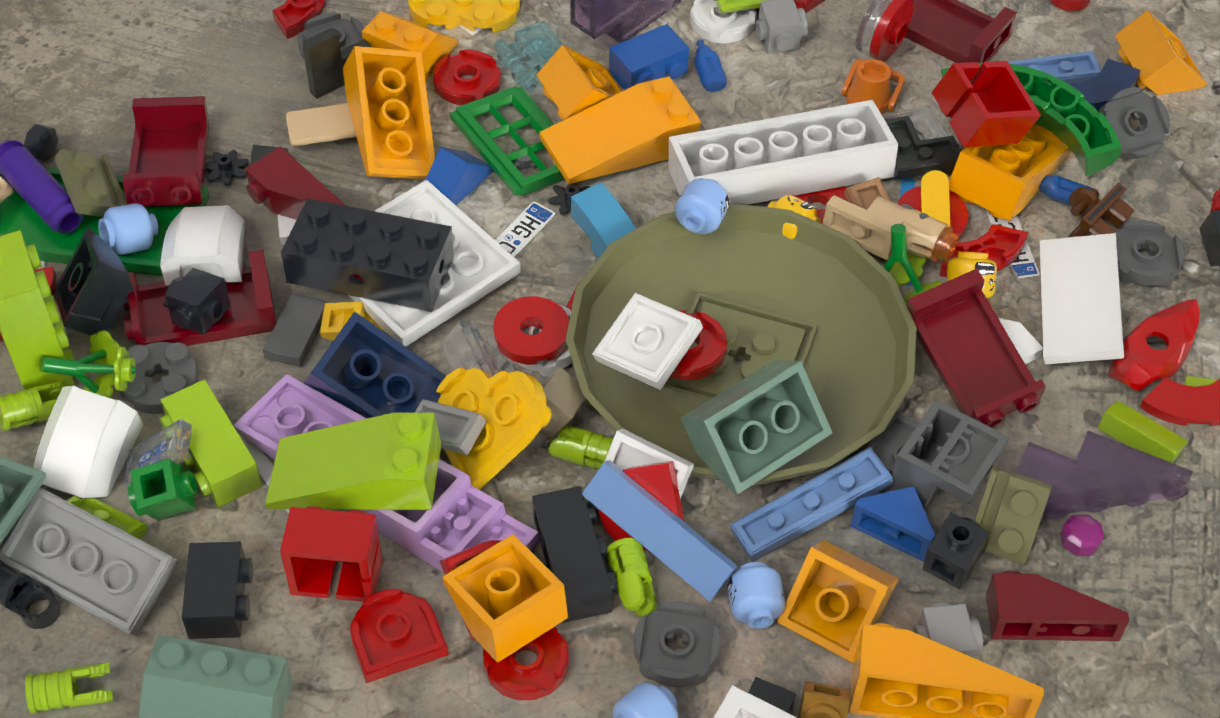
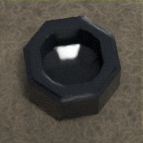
M35 124L26 134L24 147L36 159L48 160L57 148L58 136L56 130L46 125Z

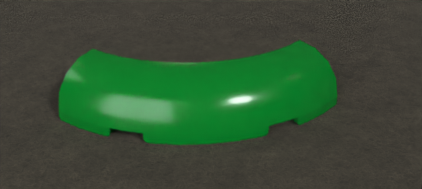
M1010 64L1041 114L1035 123L1056 135L1069 147L1081 164L1086 176L1105 169L1119 158L1122 146L1114 129L1102 112L1099 113L1085 100L1084 95L1079 90L1048 73L1025 66ZM949 68L941 69L942 77L945 75Z

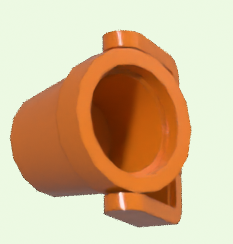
M858 59L852 64L841 94L847 96V104L873 100L881 114H884L887 110L893 112L904 88L905 78L902 73L892 70V67L880 60ZM891 80L898 82L893 95L890 91Z

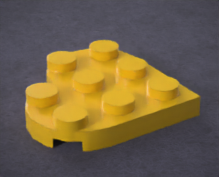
M408 0L409 14L414 22L427 27L428 24L445 25V30H449L462 25L474 32V27L481 29L492 28V33H497L508 29L517 21L520 0Z
M461 367L448 374L436 390L437 393L441 394L438 403L479 413L487 421L468 455L444 449L452 466L469 475L471 486L478 490L528 446L541 428L545 427L551 419V410L546 405L547 399L542 385L535 377L520 371L510 373L500 371L492 376L490 373L477 368L464 369Z

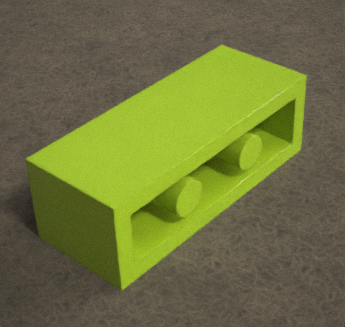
M205 379L160 399L165 415L159 419L169 439L176 437L191 427L187 458L182 460L186 468L193 465L197 472L193 475L203 497L210 494L217 508L262 487L255 460Z

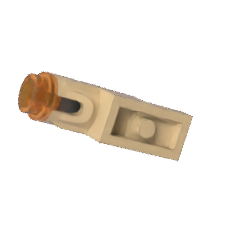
M835 195L832 196L826 205L823 225L849 235L864 250L885 260H888L892 254L891 226L894 224L906 226L908 253L920 258H928L934 262L941 260L947 263L959 241V235L952 233L953 229L948 227V224L926 213H921L908 204L898 205L880 196L873 201L867 210Z

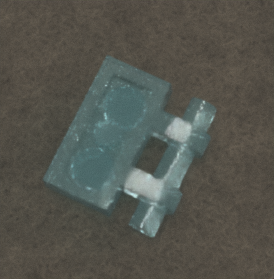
M545 21L515 31V42L507 44L504 39H500L494 44V49L498 53V60L504 67H509L512 71L511 76L516 84L523 86L528 92L533 91L537 87V82L533 77L537 76L536 74L562 45ZM526 56L529 61L522 63L519 58Z

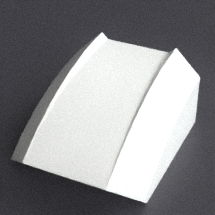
M229 205L184 207L168 226L164 238L160 267L165 285H170L176 278H183L192 268L222 277L226 282H242L245 220Z
M74 385L63 387L47 421L33 468L46 473L47 478L42 485L81 498L107 497L144 424L137 411L120 400H113L77 388Z

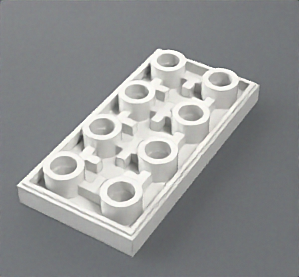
M1116 233L1040 240L1044 363L1057 364L1124 358Z

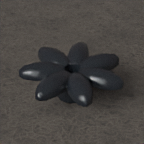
M232 150L228 154L214 152L213 158L215 162H208L205 166V170L211 172L207 176V181L213 182L222 178L224 185L227 186L230 185L232 176L236 178L246 177V173L241 168L247 166L249 160H236V150Z
M572 183L564 188L554 185L553 191L557 196L549 198L548 203L551 205H561L559 213L560 215H565L571 209V196L591 186L578 188L576 183Z

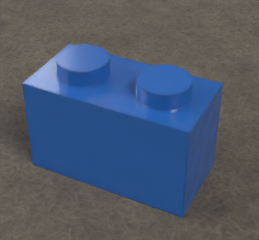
M668 24L609 47V71L624 90L638 83L668 76L671 79H676L688 73L689 47Z

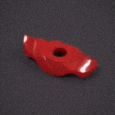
M1197 299L1186 300L1165 308L1138 324L1123 339L1124 358L1112 360L1108 376L1136 391L1143 390L1150 383L1158 379L1171 378L1185 362L1197 334L1200 317ZM1157 336L1165 341L1167 348L1164 350L1153 349L1148 345L1146 338Z

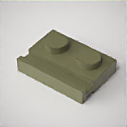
M62 148L59 150L54 159L77 214L104 217L105 212L109 208L127 205L108 156L102 155L99 159L95 158L93 153Z
M993 465L975 519L981 528L989 531L984 546L985 552L1023 565L1026 564L1052 489L1051 484L1015 472L1010 473Z

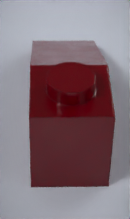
M281 146L245 168L249 183L246 186L248 194L255 203H263L272 213L297 220L307 198L345 205Z
M1018 571L993 573L986 592L992 640L1120 641L1129 623L1127 612L1037 574H1021Z

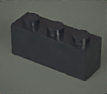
M581 486L532 496L533 520L536 531L539 532L540 546L546 567L564 584L568 618L562 621V623L611 613L612 596L618 594L613 570L606 571L603 560L607 559L604 538L602 534L595 536L593 525L597 524L594 505L590 501H585Z

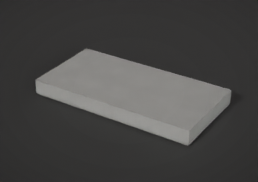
M41 487L23 511L0 550V560L4 562L5 567L18 574L25 573L34 580L48 586L53 593L135 637L179 561Z

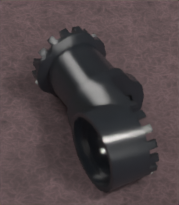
M0 560L1 605L19 615L30 628L43 629L53 624L60 615L61 608L53 591L48 586L34 580L25 573L16 574L5 568L4 562ZM40 599L49 600V606L44 612L38 615L27 613L29 606L34 601Z

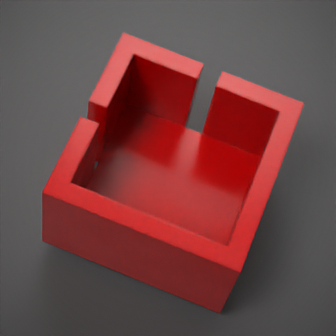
M1008 61L983 62L981 66L978 62L953 63L931 92L945 117L952 118L949 123L964 148L1018 144L1041 116Z
M308 506L306 508L290 507L280 548L290 594L328 598L336 561H343L336 599L363 602L366 598L376 593L383 561L381 544L378 539L379 532L376 515L367 514L360 510L342 512L325 510L317 506Z

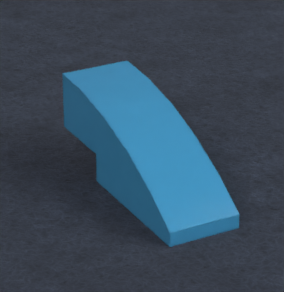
M602 182L571 196V217L591 239V250L598 258L610 243L636 229L624 209Z

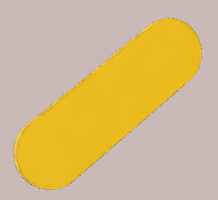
M934 170L926 173L921 180L922 213H926L948 224L947 230L942 235L945 239L936 256H942L951 243L949 180L945 173Z

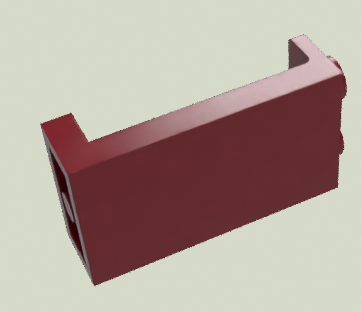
M893 0L875 1L874 6L877 8L875 23ZM912 0L914 4L913 14L904 38L955 63L988 62L1011 37L1017 12L1004 7L993 18L958 0Z
M205 96L133 98L132 109L135 130L129 173L124 174L122 180L127 204L138 203L143 206L202 204L209 134V119Z
M264 249L248 252L251 267L243 268L242 282L225 281L231 307L204 335L189 329H182L172 323L169 308L163 306L166 291L169 285H165V281L139 285L134 272L128 273L134 291L128 294L123 303L125 311L130 310V317L124 318L127 339H135L136 345H147L156 342H178L191 346L272 332L276 325V317Z
M978 268L908 298L907 308L917 327L916 336L959 412L993 428L1003 422L1005 416L1018 410L1022 414L1037 407L1041 403L1040 399L1046 385L1043 380L1035 382L982 292L985 280Z

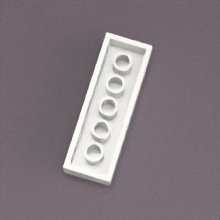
M868 100L669 137L668 170L679 195L682 194L685 186L692 180L699 178L711 179L718 182L725 189L729 196V203L748 205L780 199L787 194L795 196L858 184L877 177L880 179L894 177L898 142L874 101Z

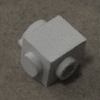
M794 0L760 1L759 18L756 21V35L759 41L763 40L767 54L799 50L801 38L808 36L805 11L803 8H796Z
M936 603L930 607L923 608L918 625L913 626L914 633L973 658L981 655L983 649L981 627L977 618L968 615L966 604Z

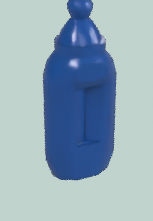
M698 40L694 64L702 86L709 92L720 91L727 84V78L720 59L711 47L705 45L703 40Z
M1046 175L1040 183L1039 190L1051 199L1070 205L1069 197L1074 190L1080 187L1091 189V187L1061 176Z

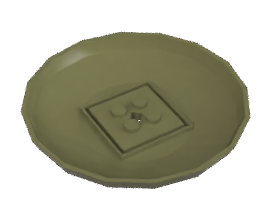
M730 203L720 226L712 233L697 234L687 230L680 224L675 212H671L654 218L610 243L576 286L566 343L582 395L615 431L625 429L694 463L690 477L713 480L720 479L696 454L680 418L774 360L801 361L833 433L753 484L761 485L822 472L884 432L914 383L917 327L894 277L849 235L791 210ZM785 223L797 226L798 231L794 239H789L783 235L782 230ZM635 293L677 311L686 310V314L696 315V311L706 313L720 323L726 332L727 353L724 362L712 375L699 380H680L669 377L661 390L597 362L592 353ZM693 342L689 349L696 347L697 344ZM738 355L744 357L740 364L733 363V360Z

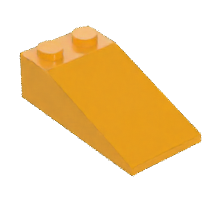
M354 46L343 66L346 99L366 175L370 177L426 179L435 160L422 52Z
M670 76L638 83L539 132V138L567 183L572 184L668 160L669 137L700 131L701 120Z
M1035 123L1018 144L966 147L962 150L949 180V190L956 193L963 201L975 203L987 209L992 216L1010 221L1027 206L1039 191L1043 178L1046 175L1051 176L1070 154L1071 150L1056 135Z
M886 623L863 624L852 665L849 713L884 718H1034L1044 697V688L910 630L898 629Z

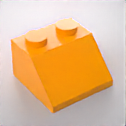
M1149 10L1114 35L1121 46L1117 51L1123 61L1128 66L1132 65V67L1141 70L1137 80L1140 88L1148 87L1155 94L1163 95L1200 89L1207 85L1206 80L1180 38Z
M380 11L362 30V38L371 45V48L422 52L425 81L433 74L436 63L443 56L450 54L458 45V39L402 16Z
M563 44L536 74L544 86L542 89L543 93L551 101L555 102L559 108L557 114L562 120L623 91L605 65Z
M514 534L442 577L445 587L472 636L497 663L568 618L564 584Z
M823 540L810 548L787 598L786 609L779 616L777 623L853 663L863 624L874 625L878 623L899 578Z

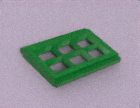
M511 87L457 107L456 111L450 112V119L515 196L526 195L565 179L557 165L547 168L536 156L535 153L546 149L542 141L528 146L516 132L531 126L539 135V132L555 125L522 87ZM512 104L523 116V119L508 123L499 113L498 109ZM490 112L501 127L486 132L475 118ZM509 134L522 149L505 155L493 139ZM528 155L540 172L524 177L512 162Z

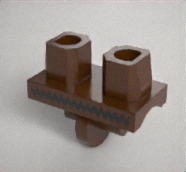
M1118 182L1101 200H1099V192L1095 188L1080 187L1074 190L1069 197L1072 207L1070 212L1075 217L1083 216V219L1070 233L1068 238L1114 233L1116 230L1107 224L1102 217H1105L1119 229L1135 211L1120 198L1127 189Z

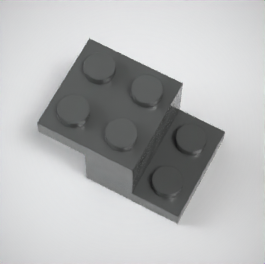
M935 400L920 423L896 411L884 432L874 437L864 450L871 447L892 475L893 484L884 490L890 492L914 486L925 510L939 488L969 504L1006 448L1009 437Z

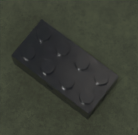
M307 198L281 250L286 283L432 312L454 258L452 226Z

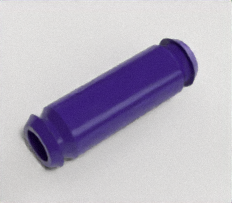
M5 140L1 142L0 174L39 217L50 226L52 231L61 234L74 231L81 224L83 214L75 212L68 192L20 141Z

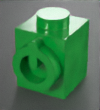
M168 458L130 471L132 481L128 483V497L133 510L138 516L148 515L160 521L196 509L194 495L197 494L198 489L195 477L191 471H188Z

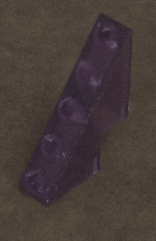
M570 0V23L593 39L605 33L621 43L631 39L681 3L682 0Z
M1088 431L1076 460L1029 442L1015 473L1052 485L1042 518L1050 517L1056 519L1064 517L1069 513L1082 511L1096 513L1115 506L1127 505L1129 507H1136L1148 501L1162 499L1175 501L1181 499L1189 492L1187 484L1193 471Z

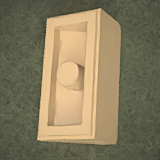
M348 103L286 113L290 144L293 147L356 137Z

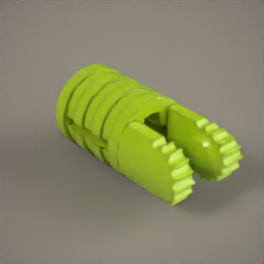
M59 381L28 388L27 390L16 391V393L0 395V430L3 432L11 428L15 429L23 425L27 426L35 422L47 421L62 388L65 387L64 383Z
M566 425L558 432V438L555 437L551 441L548 449L551 456L599 470L605 462L614 437Z
M624 538L613 542L606 548L609 568L613 570L616 578L619 597L622 600L621 604L628 611H635V614L640 618L645 614L647 617L650 613L657 610L658 605L656 604L657 600H655L656 596L652 586V576L643 546L634 538Z
M109 662L66 668L64 671L56 670L51 673L43 672L38 675L34 673L26 674L25 693L30 714H36L42 710L50 711L55 708L63 709L68 706L69 708L113 702L112 690L100 689L90 693L78 694L77 679L99 678L109 674Z

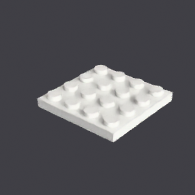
M425 180L375 211L452 226L454 258L432 312L348 296L354 302L361 301L364 311L387 334L406 347L521 273V263L428 180Z

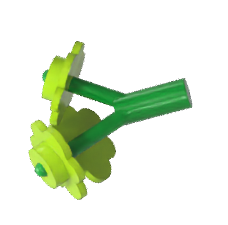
M903 224L892 225V254L886 260L884 268L894 276L898 288L900 285L912 283L914 290L906 293L903 298L907 304L908 298L942 283L938 280L921 285L918 278L923 275L922 266L925 265L927 258H920L908 253L906 226Z
M105 330L90 336V343L92 345L89 349L90 355L78 360L42 356L41 372L74 376L85 385L83 390L107 398H111L113 394L112 385L114 383L116 390L126 391L127 382H133L136 372L134 358H129V351L125 347L119 346ZM83 372L108 374L98 375L93 382Z

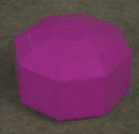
M1071 515L1063 525L1060 537L1063 548L1075 556H1092L1100 547L1104 539V533L1101 523L1089 515Z

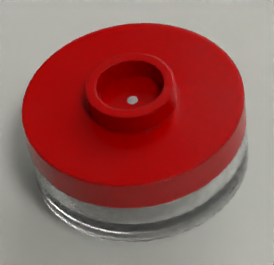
M873 0L860 24L856 38V49L882 62L888 60L903 41L908 31L914 9L913 1Z

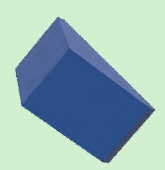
M440 147L425 180H428L452 203L457 205L493 172V169L490 165L466 151Z
M914 486L859 498L855 504L850 527L924 562L927 549L933 541L935 533Z

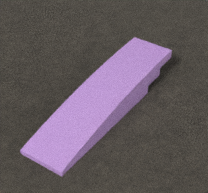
M286 374L233 426L238 434L275 460L280 438L367 418ZM440 459L432 510H360L367 514L376 515L378 531L442 572L440 560L481 542L490 540L502 541L514 534L530 551L540 542L538 531L507 515L502 502L471 486L469 475Z

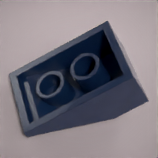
M354 311L306 378L304 384L368 419L390 413H415L422 399L437 402L441 394L437 393L436 390L446 375Z

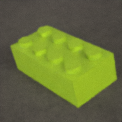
M21 230L0 236V332L23 389L27 390L28 388L59 381L63 382L65 387L75 386L70 375L40 371L42 356L75 360L71 348L63 350V348L70 346L63 322L60 320L54 297L51 295L44 270L35 271V269L42 267L34 244L26 246Z

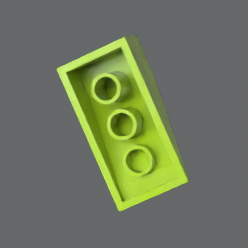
M390 413L280 438L265 502L266 508L290 509V507L306 508L308 506H317L323 509L432 510L441 450V439L435 413Z

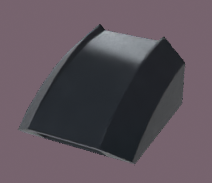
M87 228L53 292L64 327L91 336L103 330L109 331L114 329L112 324L128 294L133 292L134 288L123 263L116 253L100 236L90 228Z

